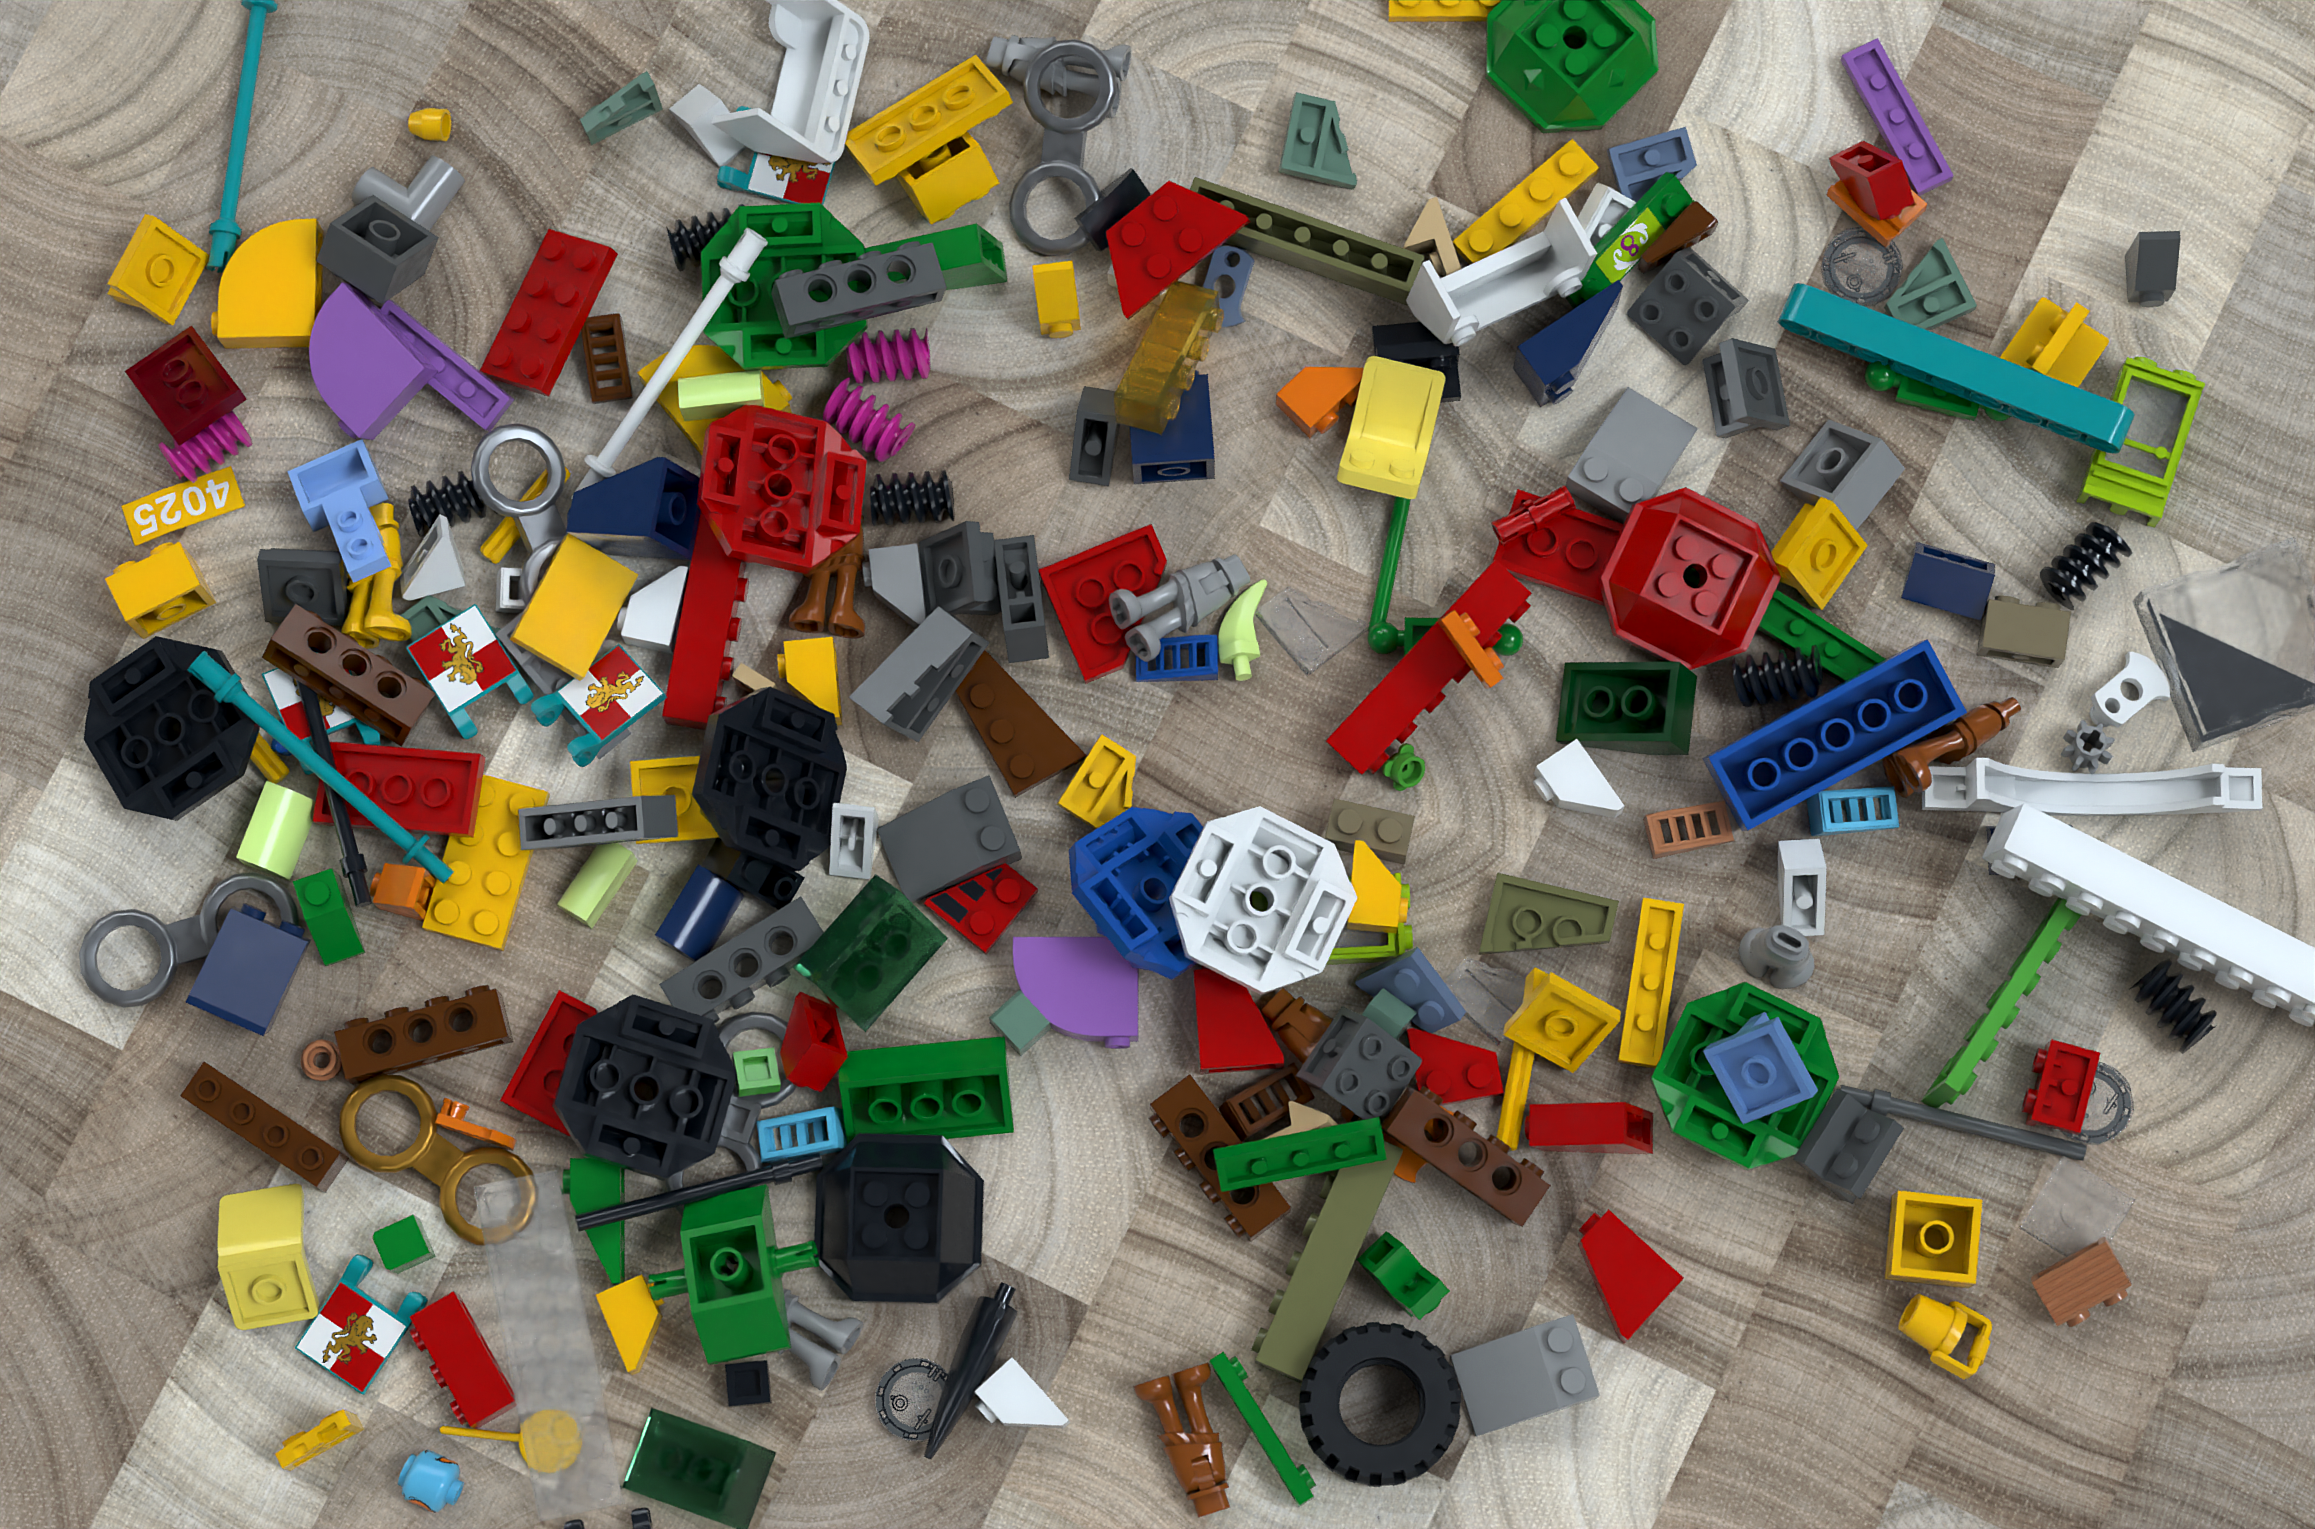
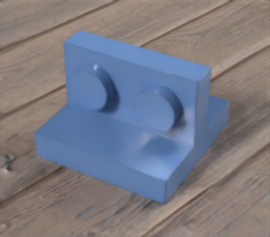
M1766 1012L1751 1017L1736 1034L1709 1044L1703 1050L1742 1124L1812 1098L1818 1091L1780 1019L1776 1017L1769 1020Z

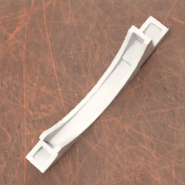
M1975 758L1967 767L1928 766L1932 776V783L1927 790L1922 792V810L2000 812V815L2024 803L2049 816L2168 815L2262 810L2261 768L2225 767V764H2208L2157 772L2084 774L2025 769L2002 764L1990 758Z

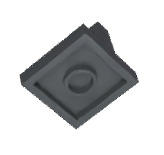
M1731 338L1719 343V354L1702 359L1717 437L1726 439L1757 427L1780 430L1790 426L1775 348Z
M965 521L919 542L926 616H929L938 606L954 616L958 614L993 616L1002 612L993 533L980 532L979 522Z
M282 548L260 549L257 562L265 622L282 623L295 604H297L301 608L319 615L323 622L328 625L343 626L349 613L346 593L349 578L340 551Z
M1836 1089L1793 1159L1840 1199L1853 1204L1856 1198L1861 1199L1904 1127L1894 1119L1866 1109L1848 1092Z

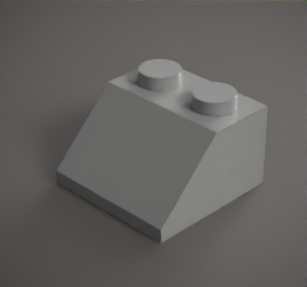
M1828 419L1780 482L1785 488L1810 505L1815 506L1820 497L1833 501L1857 531L1905 468L1881 438Z

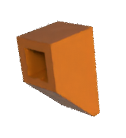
M1305 367L1276 394V405L1309 438L1317 431L1324 434L1339 419L1337 413L1347 403L1351 407L1356 404L1364 368Z

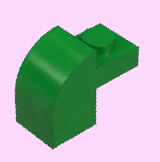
M1387 1231L1356 1259L1371 1278L1410 1317L1415 1316L1418 1320L1434 1311L1439 1306L1441 1299L1450 1292L1439 1278L1420 1264L1402 1242Z

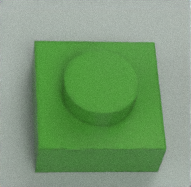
M774 1047L733 1052L732 1063L736 1069L738 1097L780 1092L781 1082Z

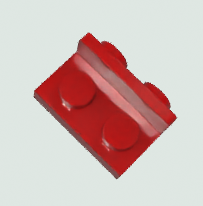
M2053 1039L2045 1045L2044 1049L2038 1048L2032 1065V1072L2038 1073L2034 1089H2027L2021 1111L2028 1113L2025 1124L2030 1126L2040 1124L2079 1135L2100 1052Z

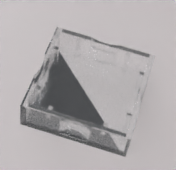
M2295 537L2243 554L2221 567L2205 571H2195L2143 589L2132 601L2157 665L2168 681L2171 700L2193 753L2315 710V585Z

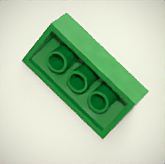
M1005 1036L847 1051L848 1057L839 1068V1087L847 1144L859 1133L943 1135L945 1139L1014 1133Z

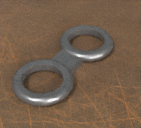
M1077 39L1056 41L1041 49L1028 64L1023 80L1024 102L1032 118L1044 127L1041 163L1027 170L1014 186L1009 202L1010 221L1018 238L1033 251L1048 256L1069 255L1086 246L1089 239L1080 227L1075 233L1064 239L1050 240L1041 237L1032 229L1027 219L1026 204L1029 195L1038 183L1047 178L1064 177L1071 179L1080 187L1085 197L1086 208L1102 197L1094 178L1083 169L1087 131L1100 125L1110 113L1117 94L1116 73L1108 57L1093 44ZM1077 56L1086 59L1094 66L1099 76L1100 92L1096 103L1087 113L1078 118L1063 119L1054 116L1046 109L1040 95V82L1043 73L1052 62L1062 57Z
M516 423L498 426L482 437L473 451L470 471L474 488L483 502L500 515L514 519L529 555L522 564L519 582L523 601L527 606L538 587L537 580L540 567L547 558L555 555L564 536L568 534L555 505V502L563 492L566 470L562 454L549 436L536 427ZM519 441L527 443L539 451L546 462L548 471L547 484L540 496L534 500L520 502L508 499L498 492L491 482L488 470L490 456L497 446L504 442Z
M250 872L234 874L217 883L205 898L200 915L167 925L155 915L137 909L114 911L97 920L85 934L79 952L81 974L90 991L104 1002L123 1008L143 1006L164 993L173 982L179 965L208 956L218 935L217 916L220 907L229 896L240 890L248 889L265 892L275 900L279 907L281 921L286 920L299 926L297 906L288 889L273 877ZM136 926L152 934L160 947L161 963L158 973L150 983L139 989L124 991L113 988L103 979L98 970L97 953L100 943L110 932L120 927Z
M752 1011L734 1016L722 1025L718 1032L726 1049L732 1039L741 1032L751 1029L768 1030L777 1035L783 1042L788 1022L771 1013ZM785 1074L780 1080V1092L738 1097L737 1087L734 1086L717 1147L728 1148L737 1153L744 1161L747 1171L763 1167L760 1155L750 1144L761 1109L778 1105L790 1096L797 1087L786 1079ZM684 1171L666 1179L667 1191L684 1188ZM685 1205L675 1207L682 1217Z

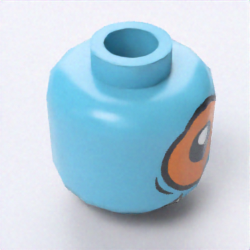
M424 1450L418 1456L411 1454L398 1479V1485L402 1487V1495L406 1501L433 1513L442 1510L447 1503L455 1505L463 1490L464 1482L458 1480L460 1475L458 1463L431 1450Z

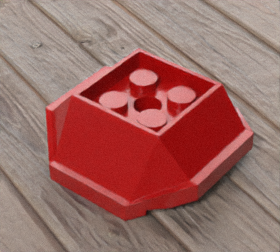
M744 405L727 416L710 423L705 430L697 505L728 557L808 574L854 541L859 535L867 460L856 449L852 450L845 439L827 421L759 405ZM769 487L776 489L781 496L773 494Z
M1685 487L1632 505L1600 572L1598 583L1609 615L1608 620L1613 636L1665 662H1681L1689 670L1747 651L1777 588L1781 575L1758 523ZM1687 566L1694 568L1699 574L1700 580L1696 588L1689 587L1684 581L1683 574Z

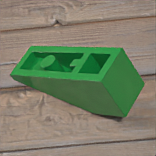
M570 1158V1169L563 1170V1193L570 1194V1202L577 1215L625 1203V1169L592 1158ZM625 1220L585 1230L611 1283L616 1286L625 1282Z

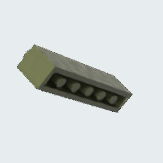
M1194 177L1190 190L1246 215L1250 220L1246 226L1225 243L1408 306L1406 300L1424 262V255Z
M1384 1141L1387 1160L1339 1169L1336 1177L1328 1174L1319 1197L1326 1200L1319 1215L1314 1212L1311 1213L1302 1233L1303 1236L1309 1238L1303 1253L1294 1251L1285 1271V1274L1292 1276L1286 1291L1277 1290L1268 1312L1275 1315L1269 1330L1261 1327L1251 1348V1351L1258 1353L1255 1359L1256 1364L1300 1384L1302 1383L1308 1365L1314 1356L1404 1149Z

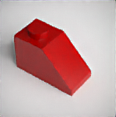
M1861 141L1829 157L1831 166L1860 210L1880 221L1892 219L1898 216L1902 209L1915 203L1901 159L1865 141Z
M799 992L795 997L780 1050L786 1079L798 1087H808L822 1092L848 1057L835 1005L803 992Z

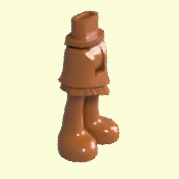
M862 514L860 533L856 539L808 574H803L810 579V585L805 602L794 609L789 616L788 626L804 633H821L824 630L829 579L837 576L828 630L832 634L843 638L856 639L864 637L865 622L854 610L856 575L858 571L863 569L862 562L865 561L864 531L862 526L864 516Z
M2011 697L2000 703L1993 701L1980 705L1958 717L1956 721L1932 731L1927 736V740L1904 746L1884 757L1883 767L1889 783L1892 787L1894 786L1895 791L1903 798L1909 797L1915 791L1922 793L1927 790L1932 783L1928 764L1937 758L1941 763L1950 765L1954 761H1960L1963 757L1974 753L1980 746L1994 738L1999 731L2009 726V718L2021 711L2020 704L2014 697Z
M1282 988L1264 1006L1261 1012L1273 1022L1271 1028L1275 1032L1278 1031L1281 1040L1287 1048L1304 1064L1333 1021V1018L1308 1003L1304 1004L1305 999L1302 996L1295 999L1285 988ZM1341 1105L1340 1113L1347 1123L1354 1122L1359 1118Z
M1209 1362L1171 1374L1185 1408L1191 1428L1190 1433H1185L1173 1399L1169 1375L1133 1386L1136 1396L1140 1400L1150 1402L1158 1414L1165 1433L1157 1435V1437L1165 1444L1166 1447L1162 1449L1168 1456L1181 1487L1187 1493V1501L1193 1500L1198 1518L1230 1508L1225 1489L1229 1488L1228 1482H1222L1226 1480L1223 1442H1219V1432L1214 1433L1211 1428L1201 1393L1202 1385L1211 1375Z

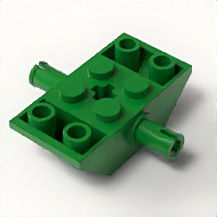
M766 1184L727 1192L712 1198L686 1204L680 1229L685 1266L682 1269L649 1274V1283L654 1284V1286H650L653 1300L658 1301L662 1298L689 1293L691 1314L709 1365L792 1348L781 1278H783V1273L819 1267V1258L814 1256L818 1255L814 1240L783 1248L777 1247L769 1189ZM734 1264H738L737 1271L733 1275L728 1276V1273L733 1272Z

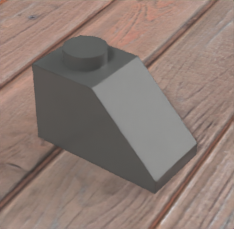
M2180 231L2139 232L2125 255L2128 302H2139L2141 307H2158L2163 305L2165 301H2169L2176 290L2181 240Z
M1084 386L1076 414L1069 480L1109 486L1120 429L1124 392Z

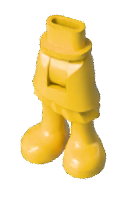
M389 503L374 505L369 510L384 541L383 545L391 567L354 583L348 573L350 582L346 588L353 596L341 633L349 634L359 645L366 649L378 647L380 639L405 641L410 639L412 635V626L409 621L395 614L392 607L393 584L402 574L403 562L401 559V541L398 533L399 523L394 520V505Z

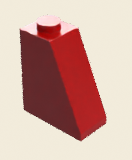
M1202 966V969L1194 970L1201 1074L1283 1069L1284 1055L1248 989Z
M1626 1102L1530 1104L1529 1115L1526 1117L1524 1125L1527 1140H1529L1530 1147L1554 1152L1653 1154V1112Z
M1608 1209L1602 1217L1594 1212L1578 1230L1584 1235L1579 1241L1578 1247L1618 1338L1625 1344L1684 1277Z

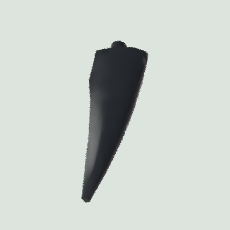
M1001 1282L994 1298L979 1296L953 1357L933 1420L924 1457L932 1460L976 1394L974 1391L980 1387L1018 1314L1014 1308L1009 1306L1016 1291L1014 1287Z

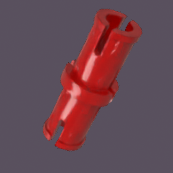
M1563 485L1535 501L1529 499L1523 502V507L1491 522L1497 539L1502 546H1505L1533 530L1538 532L1544 529V524L1576 509L1569 490Z

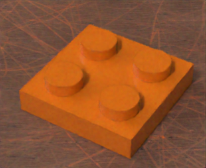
M1454 610L1437 621L1485 689L1491 688L1504 679L1499 672L1504 668L1503 663L1491 647H1487L1485 650L1482 649L1475 639V636L1480 631L1466 612L1459 616Z

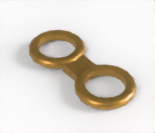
M381 1074L361 1082L348 1094L339 1115V1134L345 1151L357 1164L374 1172L397 1173L413 1167L440 1187L439 1206L444 1220L459 1238L475 1245L497 1246L515 1239L530 1225L538 1208L539 1191L532 1169L520 1156L503 1148L480 1147L464 1153L437 1133V1125L435 1124L437 1111L432 1097L419 1083L402 1075ZM382 1092H399L409 1097L417 1106L421 1117L420 1132L415 1142L404 1152L393 1156H379L368 1151L360 1142L356 1131L357 1115L362 1105L372 1096ZM484 1164H498L509 1169L517 1178L521 1188V1204L516 1215L505 1225L494 1229H480L469 1224L460 1214L456 1203L457 1189L462 1178L473 1168Z

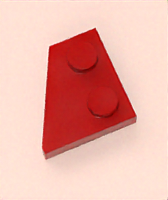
M1407 1029L1409 1048L1422 1059L1420 1067L1414 1074L1418 1092L1422 1086L1428 1088L1443 1099L1440 1106L1504 1094L1496 1052L1419 1029Z

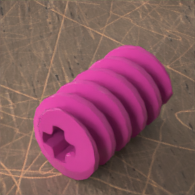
M911 328L907 340H903L899 329H894L892 340L889 342L883 331L880 330L877 333L875 343H871L867 332H863L859 344L853 342L846 348L849 374H853L858 384L864 382L866 372H869L874 383L880 381L883 370L890 382L896 380L899 369H901L906 380L912 379L915 368H917L922 379H927L930 372L931 360L927 328L923 339L919 338L915 328Z
M850 377L846 378L831 394L823 413V421H827L830 425L836 422V431L839 434L849 432V440L852 443L862 441L863 451L870 453L875 450L876 460L884 462L891 456H894L904 446L911 436L915 424L911 422L901 429L899 426L902 414L898 413L890 420L887 419L889 405L884 404L878 410L873 409L876 396L873 394L862 401L860 398L863 387L859 385L849 392L847 388L850 383Z
M232 410L180 446L173 437V449L163 442L158 444L159 449L179 479L182 481L181 477L184 476L194 483L198 480L196 467L208 474L211 472L210 458L222 465L225 463L224 449L236 456L239 454L236 442L239 440L249 448L252 446V440Z

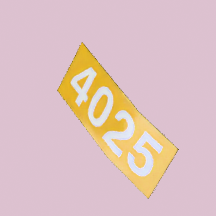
M229 466L197 477L198 480L194 483L188 480L122 505L121 507L134 545L138 546L169 532L245 507L232 467Z

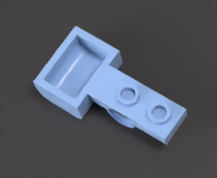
M363 439L287 471L302 512L313 532L330 525L353 583L391 567L383 545L384 541L369 510L370 507L389 498Z

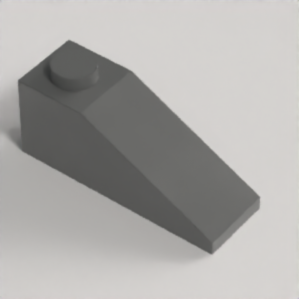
M1034 535L994 540L1008 662L1015 663L1049 658Z

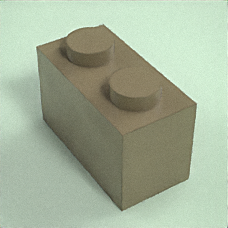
M1996 596L1995 600L1989 599L1987 601L1981 619L1977 656L2059 668L2065 660L2071 612L2060 610V605L2050 602H2038L2036 606L2019 604L2020 600L2011 596Z
M1334 798L1325 839L1334 843L1337 850L1353 853L1355 840H1361L1367 844L1378 859L1405 865L1415 816Z

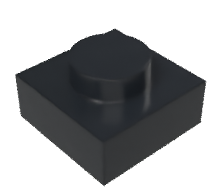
M767 1360L725 1364L728 1407L772 1403L769 1363Z

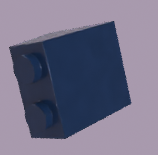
M1197 370L1178 371L1172 377H1159L1157 373H1140L1135 375L1134 379L1126 380L1134 485L1215 479V456L1208 374L1199 375Z
M656 457L574 492L572 504L567 513L568 524L566 532L608 555L691 560L701 510L697 505L700 477L665 457Z
M244 903L241 909L235 906L230 908L187 997L186 1003L264 1036L272 1029L311 939L303 936L304 928L286 920H282L280 926L264 919L267 914L265 911Z

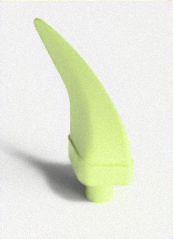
M1265 579L1250 586L1234 601L1227 611L1219 630L1218 654L1220 663L1232 664L1235 678L1238 681L1248 680L1252 677L1249 661L1261 656L1253 617L1268 583Z

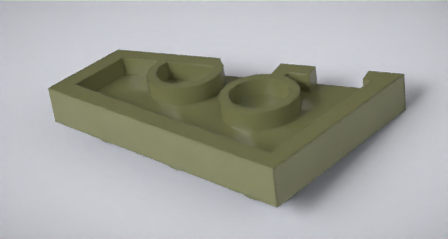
M1497 873L1478 955L1609 943L1619 901Z

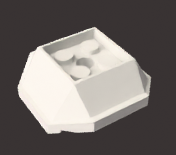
M1259 806L1208 821L1204 825L1169 900L1185 956L1261 995L1322 973L1358 897L1352 883L1349 882L1334 843ZM1251 892H1260L1267 898L1268 908L1266 911L1260 912L1251 906L1249 900Z

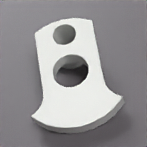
M2128 652L2125 655V668L2091 696L2093 706L2090 709V718L2096 725L2102 723L2103 727L2112 725L2119 728L2150 701L2156 699L2167 701L2170 698V688L2159 666L2146 656L2135 652ZM2122 682H2130L2137 687L2139 691V699L2137 701L2128 700L2122 695L2120 690Z

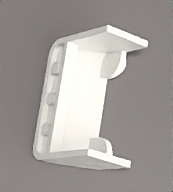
M765 0L772 5L769 15L770 32L777 42L787 48L771 115L760 108L713 116L711 124L755 152L819 164L836 161L841 157L844 150L869 44L867 24L861 16L838 0Z
M1564 198L1558 201L1543 232L1441 279L1430 260L1423 262L1406 302L1413 315L1444 344L1453 343L1455 347L1460 346L1476 336L1475 332L1557 294H1560L1561 297H1566L1578 291L1582 287L1581 280L1586 276L1597 252L1569 202Z

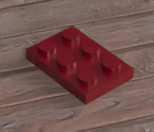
M192 325L125 371L179 446L198 435L203 429L247 400Z

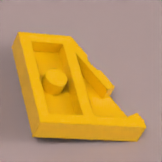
M1101 734L1056 805L1095 830L1132 807V783L1135 775L1136 756Z
M343 1409L325 1417L319 1422V1425L307 1433L302 1431L283 1441L284 1448L275 1453L282 1469L291 1471L365 1430L358 1416Z

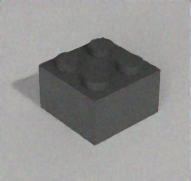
M372 195L330 223L316 261L329 269L335 276L343 278L363 291L367 297L383 304L425 274L439 237Z

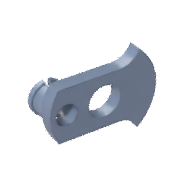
M1220 246L1214 251L1201 294L1196 300L1188 302L1193 313L1202 321L1218 327H1233L1246 321L1241 314V303L1255 259L1246 250L1231 246ZM1238 253L1240 262L1237 266L1232 267L1230 260H1227V256L1232 257ZM1223 275L1231 276L1235 282V291L1228 298H1220L1214 289L1216 280Z

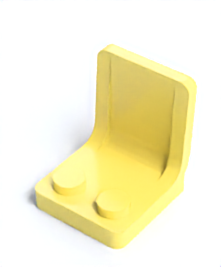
M1368 357L1364 365L1352 424L1340 461L1337 480L1343 484L1406 499H1415L1428 458L1446 380L1445 375L1440 371L1382 357Z
M289 1184L230 1194L222 1197L219 1201L218 1271L234 1324L239 1330L313 1319L318 1315L319 1300L304 1250V1192L300 1184Z

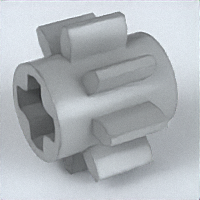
M2081 720L2077 727L2078 734L2073 730H2067L2063 739L2071 745L2063 749L2061 756L2070 758L2073 763V771L2081 767L2088 768V771L2094 774L2098 768V761L2108 764L2113 757L2105 749L2111 747L2115 740L2113 737H2106L2102 731V723L2097 725V727L2087 726L2085 720ZM2086 742L2093 746L2090 752L2083 749Z

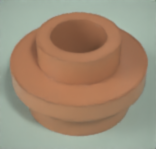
M316 1040L308 1044L301 1055V1067L304 1073L311 1079L322 1082L337 1076L342 1068L338 1046L328 1040ZM321 1054H327L330 1058L329 1064L325 1068H318L316 1066V1059Z

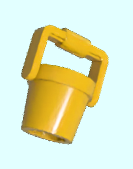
M1918 1293L1906 1306L1900 1318L1898 1329L1927 1349L1931 1355V1362L1962 1379H1968L1984 1363L1990 1346L1989 1336L1992 1331V1323L1985 1316L1957 1301H1951L1948 1306ZM1968 1322L1977 1327L1979 1331L1972 1342L1967 1357V1365H1964L1948 1355L1957 1345Z

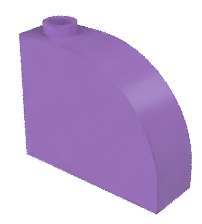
M342 282L325 301L315 319L309 343V361L315 385L327 405L340 418L338 425L346 434L353 439L359 437L374 440L438 370L380 309L354 285Z
M1013 937V965L1020 991L1051 1023L1052 1029L1078 1040L1105 1042V1048L1111 1049L1129 1048L1130 1042H1138L1139 969L1132 968L1107 937Z

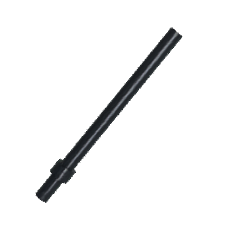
M296 680L314 750L337 771L317 693ZM323 781L343 856L340 859L343 877L349 879L355 906L357 908L372 904L365 878V873L368 869L364 854H359L345 799Z
M819 1153L790 1161L786 1157L769 1161V1166L575 1215L577 1229L580 1232L774 1182L775 1186L792 1182V1177L822 1170L823 1163Z

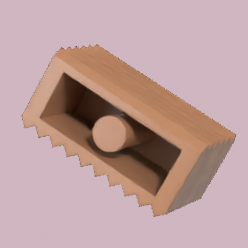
M2105 1236L2031 1277L2034 1288L2055 1324L2059 1326L2066 1322L2068 1327L2075 1326L2090 1317L2091 1314L2088 1309L2101 1302L2108 1307L2121 1301L2128 1295L2125 1289L2132 1286L2130 1278Z

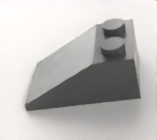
M990 775L955 788L877 828L907 905L954 887L1004 863L1009 865L1022 859L1020 848Z

